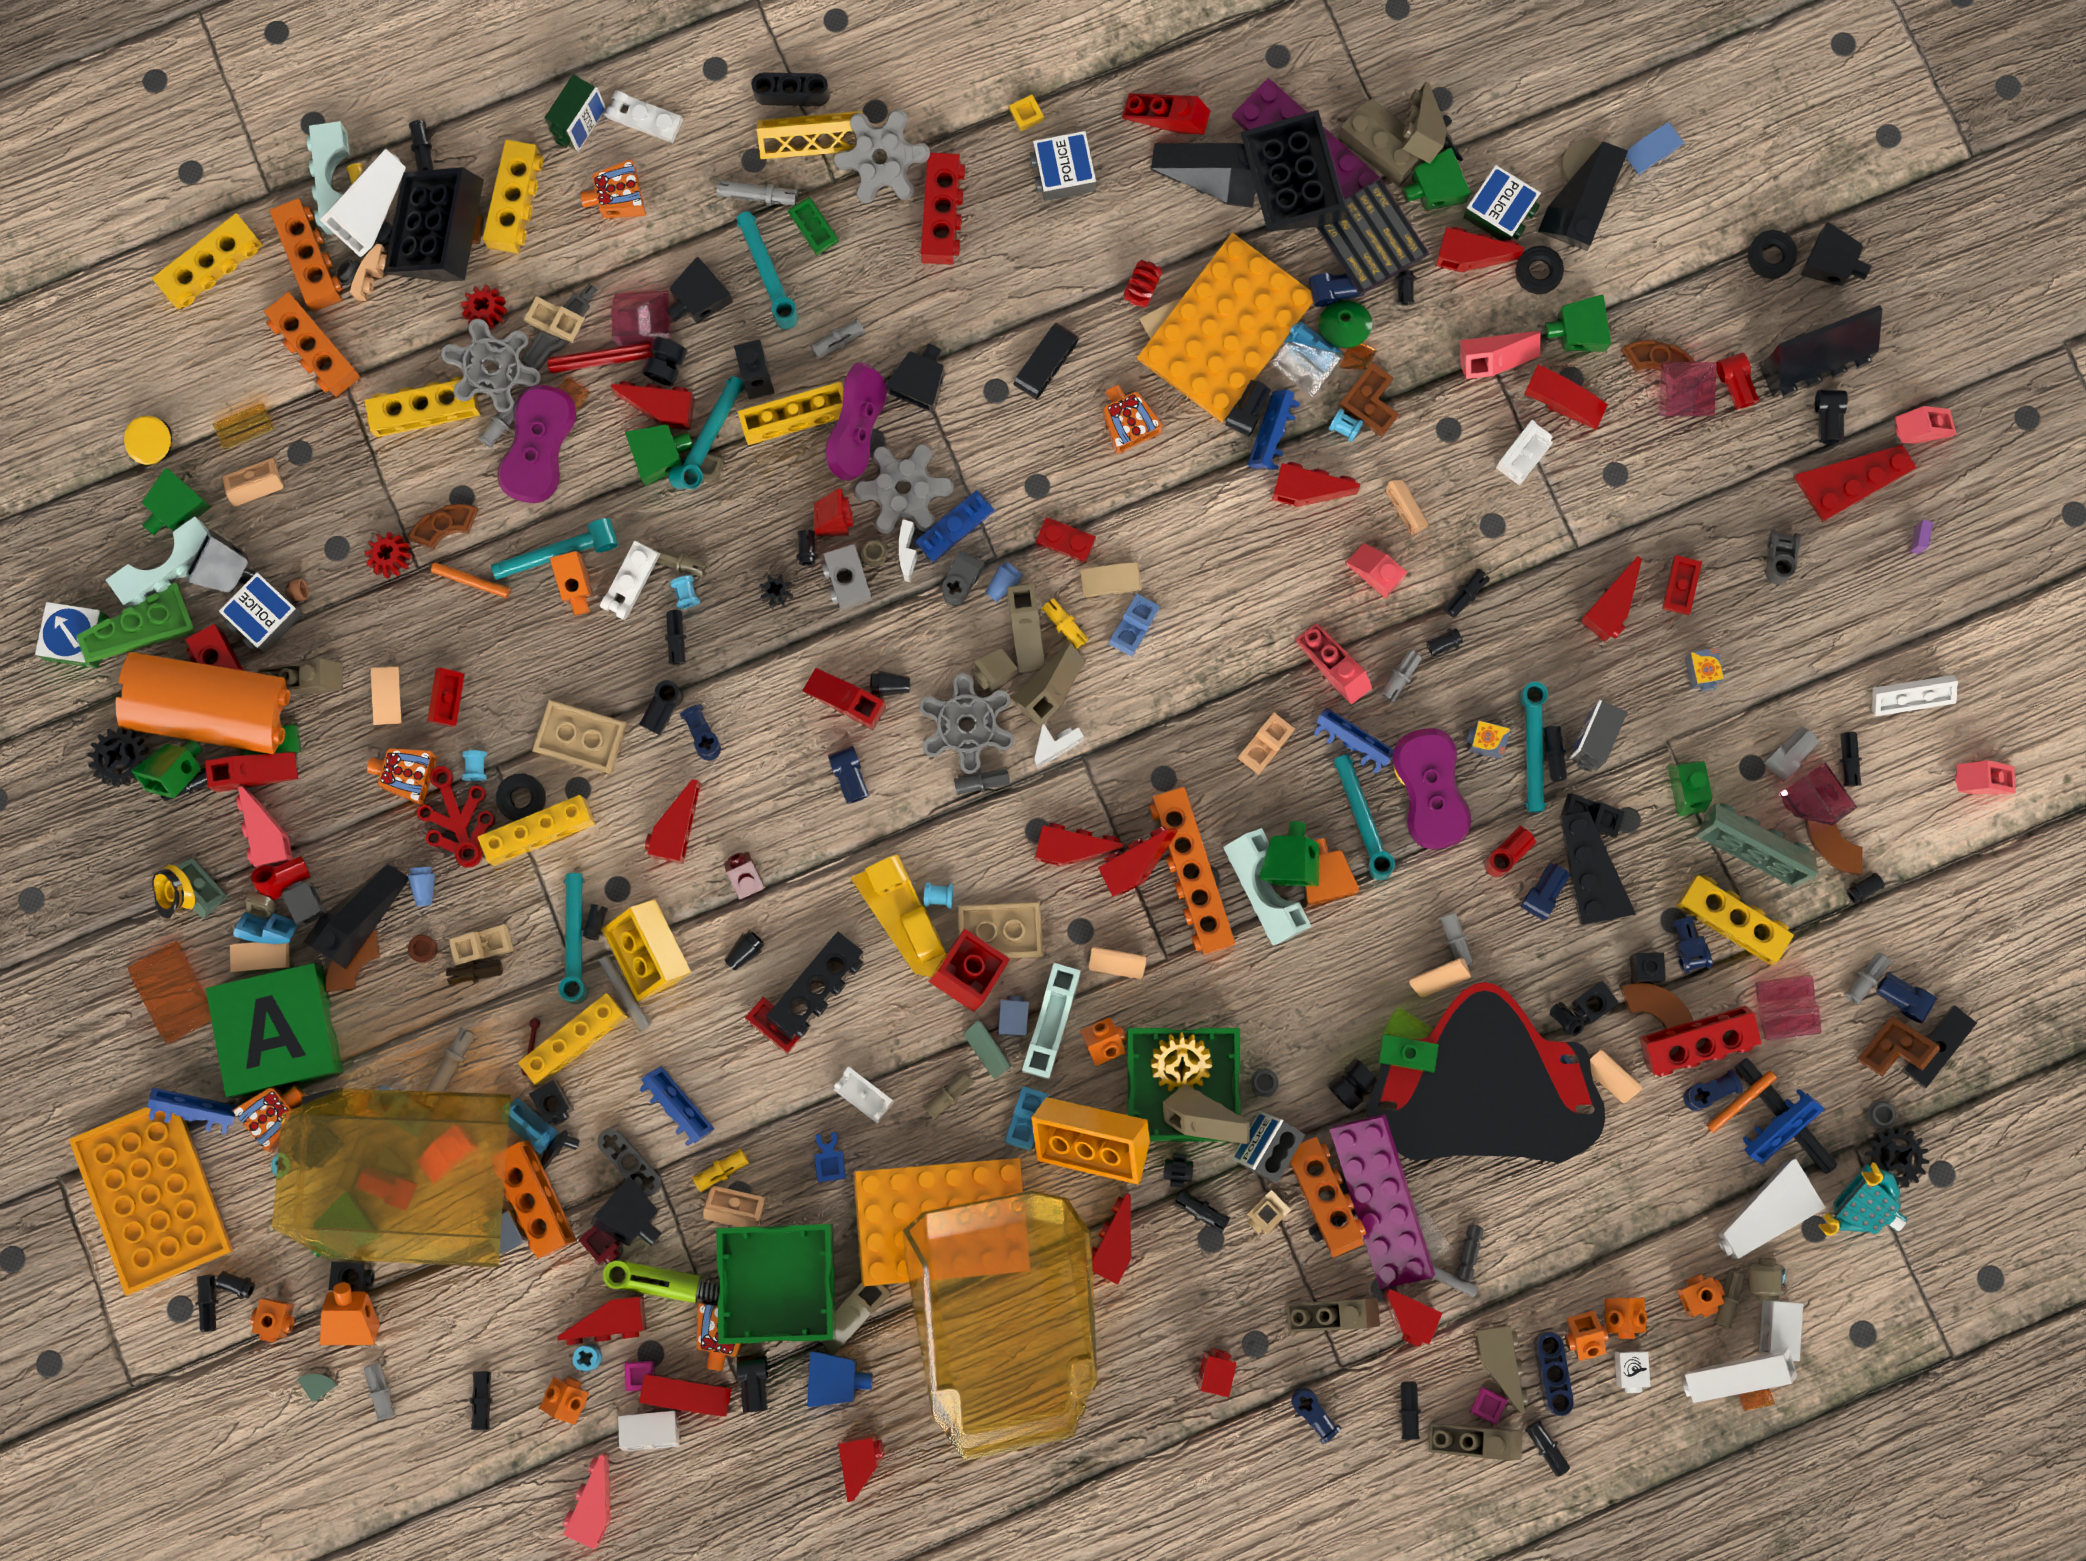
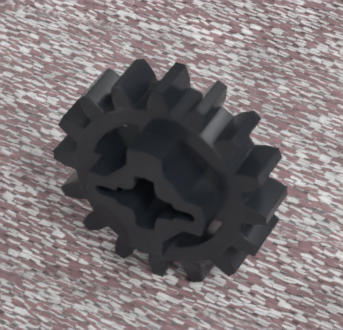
M118 727L116 733L112 729H107L108 736L105 737L99 734L97 736L100 742L98 744L91 743L95 751L88 753L87 756L94 759V762H91L88 766L91 769H97L93 775L98 779L102 778V783L109 785L112 782V786L119 788L122 781L124 785L131 786L130 779L137 780L132 770L148 758L144 756V753L149 751V747L142 745L145 740L140 736L136 737V732L132 730L126 733L125 729ZM118 754L122 756L120 761L116 759Z
M1897 1127L1894 1133L1892 1128H1886L1885 1135L1881 1132L1875 1134L1877 1142H1868V1145L1873 1149L1872 1151L1865 1152L1866 1156L1871 1157V1161L1866 1164L1870 1166L1872 1163H1875L1879 1169L1887 1172L1897 1170L1899 1174L1903 1175L1901 1177L1894 1176L1897 1184L1899 1185L1900 1182L1902 1188H1908L1909 1181L1912 1183L1919 1182L1917 1174H1926V1171L1921 1167L1922 1164H1929V1160L1923 1158V1154L1927 1153L1928 1149L1920 1148L1919 1145L1923 1142V1139L1918 1138L1914 1140V1131H1908L1904 1134L1903 1127ZM1891 1139H1900L1906 1143L1898 1146ZM1880 1151H1882V1160H1881V1161H1880ZM1903 1152L1898 1158L1899 1163H1892L1896 1157L1894 1153ZM1913 1154H1914V1164H1912V1156H1913Z

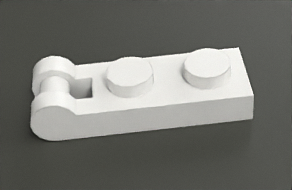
M614 91L611 97L613 102L604 113L608 119L670 143L674 142L683 122L682 116L632 98L621 91ZM622 106L629 108L626 114L620 112Z
M634 541L608 593L602 599L600 607L606 611L612 610L617 613V617L625 620L640 595L660 553L639 541ZM619 594L626 597L622 604L616 601Z

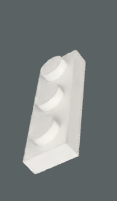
M1954 675L1874 687L1872 712L1875 716L1956 704L1958 680Z

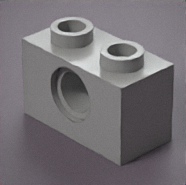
M855 544L823 554L826 562L821 563L825 578L831 577L834 586L829 588L833 604L839 602L840 608L843 610L872 601ZM842 573L852 574L850 582L841 583L838 581Z

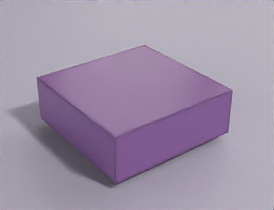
M1922 520L1915 526L1910 552L1920 554L1929 547L1933 527L1931 521Z

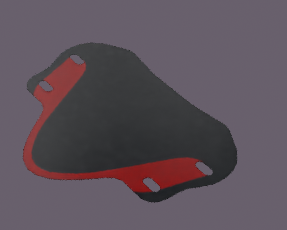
M1487 982L1473 984L1463 990L1447 1008L1429 1036L1423 1039H1412L1439 1044L1434 1073L1381 1064L1379 1078L1368 1099V1118L1385 1114L1397 1152L1410 1160L1416 1161L1451 1156H1509L1554 1163L1565 1162L1589 1149L1599 1139L1605 1123V1107L1592 1080L1590 1057L1587 1049L1577 1042H1552L1543 1039L1512 996L1499 986ZM1562 1055H1576L1579 1061L1576 1064H1564L1560 1061V1057ZM1381 1101H1393L1397 1104V1108L1395 1110H1380L1378 1103ZM1592 1105L1595 1110L1591 1114H1580L1576 1112V1106Z

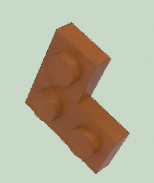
M1372 362L1341 401L1339 407L1358 421H1364L1363 424L1382 438L1399 417L1397 412L1379 400L1394 378Z
M1891 1016L1859 1055L1858 1060L1861 1064L1883 1077L1899 1056L1923 1071L1940 1048L1935 1042L1894 1016Z

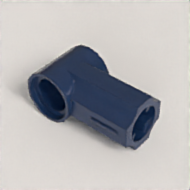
M1321 273L1309 278L1313 304L1316 307L1329 306L1336 303L1337 300L1364 296L1365 292L1359 293L1348 274L1332 276L1331 273Z
M854 746L828 754L835 777H838L847 804L856 803L869 797Z
M1550 862L1536 886L1530 889L1520 907L1545 921L1557 903L1556 898L1571 874L1559 865Z
M1890 972L1886 973L1875 994L1900 1008V1012L1920 1024H1923L1937 1000L1928 991L1919 987H1912Z

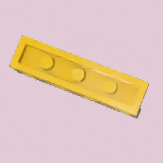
M863 111L758 120L757 135L760 158L770 159L837 153L841 150H851L855 147L856 143L848 144L842 137L847 131H853L850 127L851 117L856 113L863 114ZM822 133H828L834 138V141L829 146H822L815 140ZM801 135L808 142L803 148H795L789 143L794 136ZM764 138H776L782 144L777 150L766 151Z

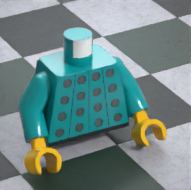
M1872 1163L1870 1166L1866 1164L1833 1202L1835 1217L1826 1213L1824 1219L1827 1223L1819 1224L1818 1226L1827 1236H1832L1838 1231H1868L1877 1234L1886 1224L1896 1231H1900L1905 1226L1907 1217L1898 1212L1901 1206L1900 1189L1894 1175L1879 1169L1875 1163Z

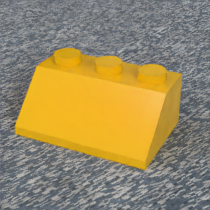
M655 899L628 908L602 928L637 1002L678 983L691 973L687 961L683 957Z

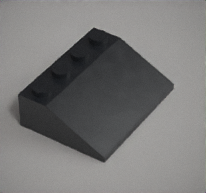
M1319 110L1240 132L1267 232L1321 227L1347 219L1344 199Z
M463 167L404 172L384 273L387 275L443 282L465 281L484 179Z
M1881 305L1780 343L1760 368L1772 397L1781 394L1783 397L1790 396L1796 393L1801 386L1807 385L1810 388L1823 382L1822 378L1831 375L1832 378H1836L1848 372L1847 369L1856 365L1857 369L1872 363V358L1879 351L1882 321Z

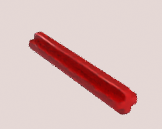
M646 342L550 357L547 359L548 369L550 373H558L647 359L652 357L650 353L652 345Z

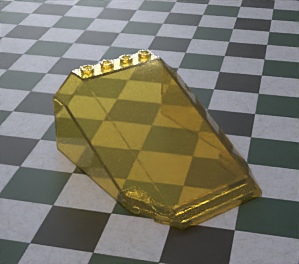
M340 1089L283 1113L281 1117L272 1228L327 1259L499 1267L508 1126L512 1095Z
M1027 1191L922 1212L903 1230V1240L931 1413L937 1424L942 1428L964 1461L1074 1437L1079 1426L1078 1421L1087 1408L1085 1403L1091 1390H1095L1098 1383L1091 1232L1068 1198L1036 1191Z

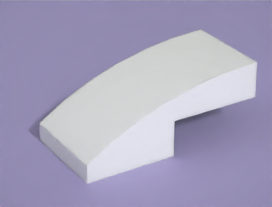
M903 520L899 535V560L904 580L910 582L917 560L916 550L909 549L915 527L913 522Z

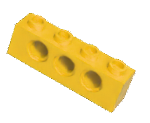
M505 139L483 235V241L489 249L519 254L521 245L524 246L526 242L527 232L524 230L526 220L529 221L531 219V198L536 195L538 189L536 176L537 172L541 171L543 167V155H541L535 144ZM526 169L523 175L515 176L517 170ZM513 194H520V197L517 200H509V198ZM507 219H515L513 224L509 226L503 225Z
M235 213L154 275L152 279L170 302L180 310L182 307L192 304L195 297L200 293L214 287L216 281L222 276L232 273L243 260L253 257L263 245L240 216ZM235 243L232 250L225 251L229 244ZM214 259L211 266L204 267L207 261ZM193 276L189 283L183 284L186 277Z
M463 376L452 378L451 382L441 384L440 382H430L425 384L424 387L417 389L406 387L398 390V393L389 395L387 393L374 394L372 398L364 400L370 431L377 438L481 416L477 393L468 401L458 400L453 392L455 385L463 379ZM454 395V400L450 404H443L445 397ZM421 401H428L426 408L417 410V406ZM402 406L399 414L391 415L394 407Z
M842 382L737 411L748 445L839 420L843 406L844 388Z
M578 795L480 835L478 840L487 862L496 866L596 824L586 799Z
M1697 875L1692 878L1675 905L1676 907L1691 916H1696L1697 920L1770 966L1779 961L1794 934L1788 931L1789 927L1778 920L1771 921L1764 916L1765 912L1754 905L1747 906L1740 901L1741 897L1730 890L1725 892L1716 886L1717 882L1709 876L1702 875L1701 877ZM1708 896H1712L1717 900L1718 907L1716 910H1712L1707 906L1706 898ZM1732 911H1736L1741 915L1742 921L1740 925H1736L1731 921L1730 913ZM1756 926H1760L1765 930L1764 940L1756 938L1754 934Z
M605 993L517 1063L534 1085L541 1086L627 1019L628 1016L613 996Z

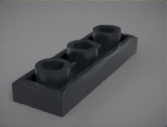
M1952 1006L1927 1037L1935 1043H1940L1941 1051L1937 1052L1923 1071L1910 1062L1901 1071L1923 1088H1927L1977 1022L1957 1006Z

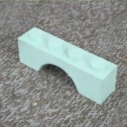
M341 121L310 125V136H306L309 152H312L313 159L309 161V168L312 177H315L312 194L314 201L318 204V210L315 211V220L317 226L321 227L327 235L335 233L321 222L320 219L342 196V194L333 190L332 175L336 166L350 156L347 130Z
M193 517L173 532V552L163 565L152 570H140L127 564L107 578V583L125 607H135L146 601L147 597L168 589V586L178 578L186 577V573L208 529L203 522Z
M1260 828L1244 834L1223 848L1240 880L1241 886L1244 888L1255 913L1265 929L1267 937L1272 945L1275 946L1295 937L1312 926L1299 902H1290L1281 898L1274 891L1270 883L1259 878L1269 846V841L1263 829Z
M1057 963L1053 964L1039 1018L1022 1069L1024 1073L1050 1080L1081 970Z

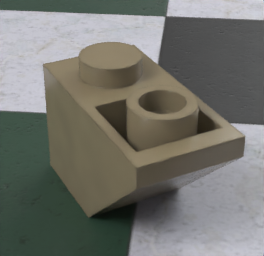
M1002 648L974 661L976 681L983 690L988 688L992 694L1018 675L1017 667Z

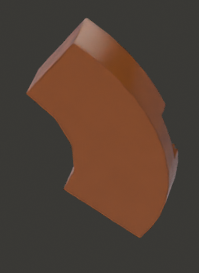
M1641 340L1628 344L1621 349L1635 372L1643 369H1657L1666 373L1672 380H1675L1697 366V363L1688 353L1673 344L1670 345L1655 340Z
M466 504L446 505L423 516L412 528L407 539L422 546L435 549L439 541L447 535L458 532L469 534L479 509Z
M1805 817L1810 842L1827 863L1842 872L1861 875L1863 847L1851 844L1842 837L1837 829L1836 818Z
M377 930L372 931L346 969L331 961L326 976V992L356 989V979L361 968L369 961L380 958Z
M1645 983L1628 984L1620 987L1630 1013L1644 1012L1651 1014L1661 1021L1665 1029L1694 1020L1685 1004L1676 995L1662 987Z

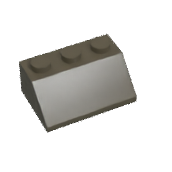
M1373 98L1359 106L1341 126L1338 139L1398 187L1407 180L1414 169L1423 161L1402 149L1404 143L1402 133L1406 125Z

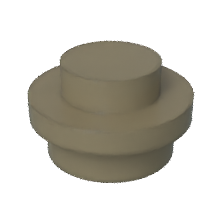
M869 540L862 546L861 557L868 566L877 567L887 560L888 550L883 542Z

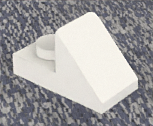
M1043 723L1034 759L1036 768L1039 769L1084 742V736L1079 727L1075 730L1068 728L1057 735L1058 740L1054 741Z

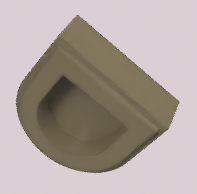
M707 454L700 467L703 474L702 481L713 482L717 480L722 473L725 458Z
M249 891L246 897V912L261 918H270L276 909L275 902L265 895Z

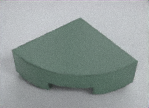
M318 1373L307 1374L297 1379L312 1402H316L338 1386V1383L331 1377Z

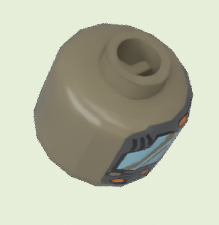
M1759 1258V1263L1752 1264L1748 1269L1749 1291L1755 1294V1298L1759 1300H1778L1779 1296L1786 1292L1785 1267L1776 1264V1259Z

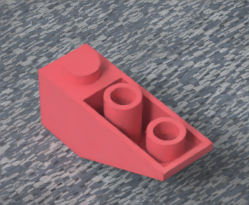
M1540 331L1460 340V366L1466 379L1494 376L1540 357Z
M1317 623L1295 639L1331 685L1351 705L1372 689L1366 671Z
M242 786L238 787L239 795L236 797L239 810L243 811L245 822H242V831L245 838L249 840L250 848L247 849V856L250 864H253L256 868L263 865L276 867L293 860L288 835L250 790Z
M607 1453L600 1454L599 1458H593L587 1471L591 1474L587 1484H581L575 1496V1499L578 1500L574 1511L569 1510L563 1522V1526L566 1527L563 1533L564 1536L592 1549L599 1546L611 1521L609 1454Z

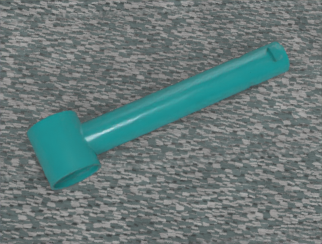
M750 211L743 212L736 218L737 227L741 228L745 236L747 245L771 299L775 323L781 329H791L798 322L795 303L785 294L755 223L757 218ZM783 310L791 311L790 315L786 317L779 316V313Z
M730 376L725 381L726 385L722 394L718 398L684 464L674 466L670 470L669 482L674 488L695 489L701 485L703 474L700 467L732 409L735 400L740 393H743L744 384L738 377ZM685 471L688 474L687 482H685L683 478Z
M611 519L595 520L587 525L589 532L491 564L495 579L498 580L548 563L551 557L573 551L581 552L594 547L595 552L601 553L616 548L619 544Z
M1540 682L1527 684L1519 694V701L1525 707L1528 792L1525 805L1528 812H1544L1547 804L1544 803L1542 704L1547 700L1548 691L1545 685ZM1529 689L1538 691L1540 695L1539 702H1532L1528 699L1527 691Z
M1349 754L1339 756L1334 759V769L1337 768L1370 858L1368 872L1376 880H1385L1394 869V858L1390 853L1384 851L1359 780L1355 774L1352 764L1354 760L1350 758ZM1376 860H1384L1388 863L1389 869L1385 872H1379L1375 869L1374 862Z
M568 873L563 881L566 884L565 978L560 982L558 990L560 996L569 1003L580 1004L588 996V987L582 981V883H585L581 873ZM579 984V993L574 997H569L567 993L569 986Z

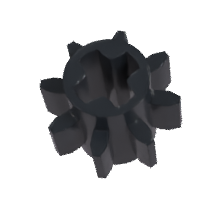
M782 574L778 576V579H772L768 575L769 581L766 585L760 584V588L766 592L761 595L762 601L769 599V606L772 609L775 607V604H781L785 608L784 602L786 599H793V595L787 591L792 587L791 582L784 584ZM774 587L780 590L781 594L779 596L773 593L772 589Z
M1173 1153V1159H1165L1163 1180H1171L1170 1187L1184 1188V1182H1192L1193 1161H1186L1187 1154Z

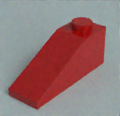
M1639 556L1634 559L1581 620L1586 627L1604 642L1610 636L1616 639L1626 628L1622 623L1629 614L1642 562Z
M692 779L653 827L652 834L648 833L645 850H648L647 854L651 858L684 864L701 787L698 780Z

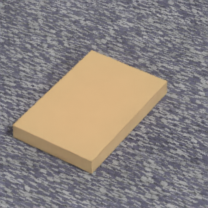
M549 700L532 751L611 775L628 723Z
M1040 901L958 906L959 935L965 928L1009 959L1043 957Z

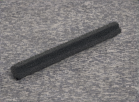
M1744 1058L1735 1066L1736 1070L1750 1086L1763 1076L1749 1058ZM1769 1085L1758 1095L1776 1117L1790 1109L1772 1085ZM1806 1126L1794 1136L1795 1140L1823 1173L1828 1174L1836 1168L1837 1162Z

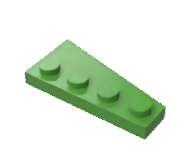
M175 582L163 592L155 593L132 608L130 606L123 610L120 615L112 619H106L78 634L77 641L85 663H90L194 634V628L177 582Z

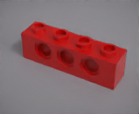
M930 153V157L927 160L921 241L922 263L954 265V256H959L960 240H956V230L961 231L962 214H957L958 205H963L964 193L963 189H959L960 180L965 179V164H961L960 154ZM943 180L952 182L948 187H941L939 185ZM941 205L950 207L945 213L937 211V208ZM940 230L948 232V235L944 238L935 236Z
M216 624L185 639L189 646L186 651L194 663L244 671L223 629ZM218 653V660L214 664H209L210 656Z
M1746 1006L1639 1037L1646 1067L1654 1075L1658 1076L1670 1075L1675 1069L1682 1067H1697L1700 1065V1062L1705 1060H1721L1732 1052H1748L1754 1048L1753 1046L1762 1044L1755 1014ZM1732 1030L1731 1037L1723 1040L1724 1033ZM1706 1038L1705 1044L1700 1048H1696L1698 1040ZM1674 1046H1679L1678 1052L1673 1056H1669L1670 1050Z
M1211 1348L1210 1353L1203 1351L1196 1386L1200 1391L1229 1398L1237 1363L1227 1351Z

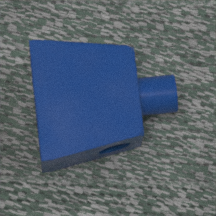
M820 1351L810 1352L807 1407L853 1402L856 1389L872 1390L873 1373L857 1372L856 1359Z

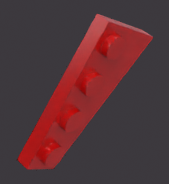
M1900 445L1796 474L1794 479L1820 520L1824 522L1914 471L1917 467L1904 446Z

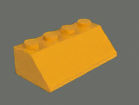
M1048 1097L1045 1098L1031 1117L1037 1161L1137 1185L1141 1182L1150 1144L1148 1120Z

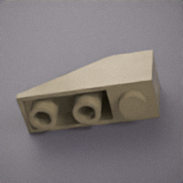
M1425 82L1420 90H1414L1409 99L1411 107L1405 118L1408 123L1402 133V137H1404L1402 149L1430 164L1444 146L1447 128L1430 84Z
M1034 584L1007 587L1018 672L1039 671L1045 665Z
M1068 642L1011 699L1025 716L1041 726L1061 706L1085 659L1072 643Z
M318 658L258 669L259 674L285 678L290 695L319 694L343 690V663Z
M1186 1084L1163 1101L1164 1123L1184 1135L1242 1144L1250 1142L1249 1121Z
M861 1283L835 1311L836 1339L820 1342L835 1355L893 1292L885 1284L862 1286Z
M1378 1298L1286 1304L1289 1332L1364 1329L1380 1326Z
M1508 1325L1473 1330L1479 1361L1516 1412L1525 1413L1524 1406L1528 1405L1526 1389L1521 1388L1519 1377L1523 1376V1367L1521 1360H1516L1514 1348L1519 1347L1516 1331H1512L1511 1326Z
M1430 1423L1429 1452L1507 1461L1521 1460L1523 1431Z

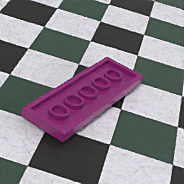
M1267 78L1232 114V119L1247 131L1307 112L1273 81ZM1324 128L1344 200L1379 179L1384 185L1385 181Z
M1378 1115L1332 1126L1330 1132L1357 1218H1360L1366 1231V1235H1363L1379 1288L1382 1289L1433 1278L1435 1276L1434 1268L1386 1115Z

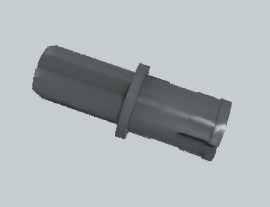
M1004 768L984 773L978 771V774L954 778L957 795L979 790L985 792V789L1007 785L1010 783V777L1007 769Z

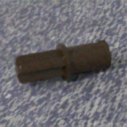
M496 959L480 963L471 961L469 965L449 967L446 969V976L456 974L458 976L448 978L447 981L449 985L468 981L478 983L479 979L502 975L503 965L501 960Z

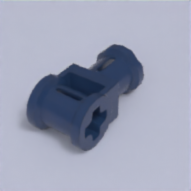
M701 704L691 706L681 712L680 717L686 721L694 738L695 749L700 758L706 761L715 760L721 753V745L718 738L712 733L702 713L703 706ZM709 741L712 749L707 751L704 743Z
M1696 916L1672 921V926L1676 927L1680 940L1676 944L1678 962L1683 974H1689L1690 970L1701 967L1709 969L1713 965L1711 953L1705 943L1704 936H1698L1695 925ZM1699 957V959H1697V960H1693V961L1690 960V959Z
M1730 1069L1725 1076L1705 1084H1696L1687 1089L1683 1097L1684 1104L1692 1111H1701L1712 1105L1714 1101L1727 1095L1742 1093V1084L1734 1070ZM1702 1093L1704 1098L1696 1101L1694 1096Z
M1299 1388L1293 1393L1291 1402L1296 1413L1303 1416L1310 1426L1314 1428L1320 1436L1319 1441L1322 1444L1338 1434L1342 1427L1339 1424L1336 1425L1318 1403V1399L1311 1389ZM1302 1396L1306 1399L1311 1397L1309 1400L1311 1406L1306 1408L1303 1405L1299 1408L1298 1406L1301 1404L1299 1398Z

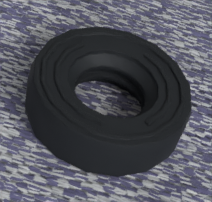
M1777 230L1764 231L1756 236L1748 250L1750 267L1756 274L1769 279L1779 278L1787 274L1794 266L1797 258L1795 242L1789 235ZM1769 245L1777 246L1782 251V260L1775 264L1767 262L1763 258V249Z
M1533 246L1524 251L1518 258L1515 268L1516 279L1520 286L1529 293L1537 295L1546 294L1554 290L1561 282L1564 273L1563 260L1550 247ZM1535 261L1545 262L1550 269L1548 277L1544 279L1534 278L1529 270L1530 265Z
M525 773L513 774L505 778L496 792V804L499 811L512 821H517L543 810L546 803V792L542 784L535 777ZM518 788H526L531 794V801L524 808L514 807L511 802V795Z

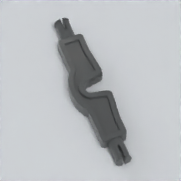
M588 283L580 295L574 293L563 307L583 317L590 308L588 301L598 290ZM545 331L539 332L530 348L521 358L524 362L523 365L539 371L553 353L567 346L569 341L553 336Z

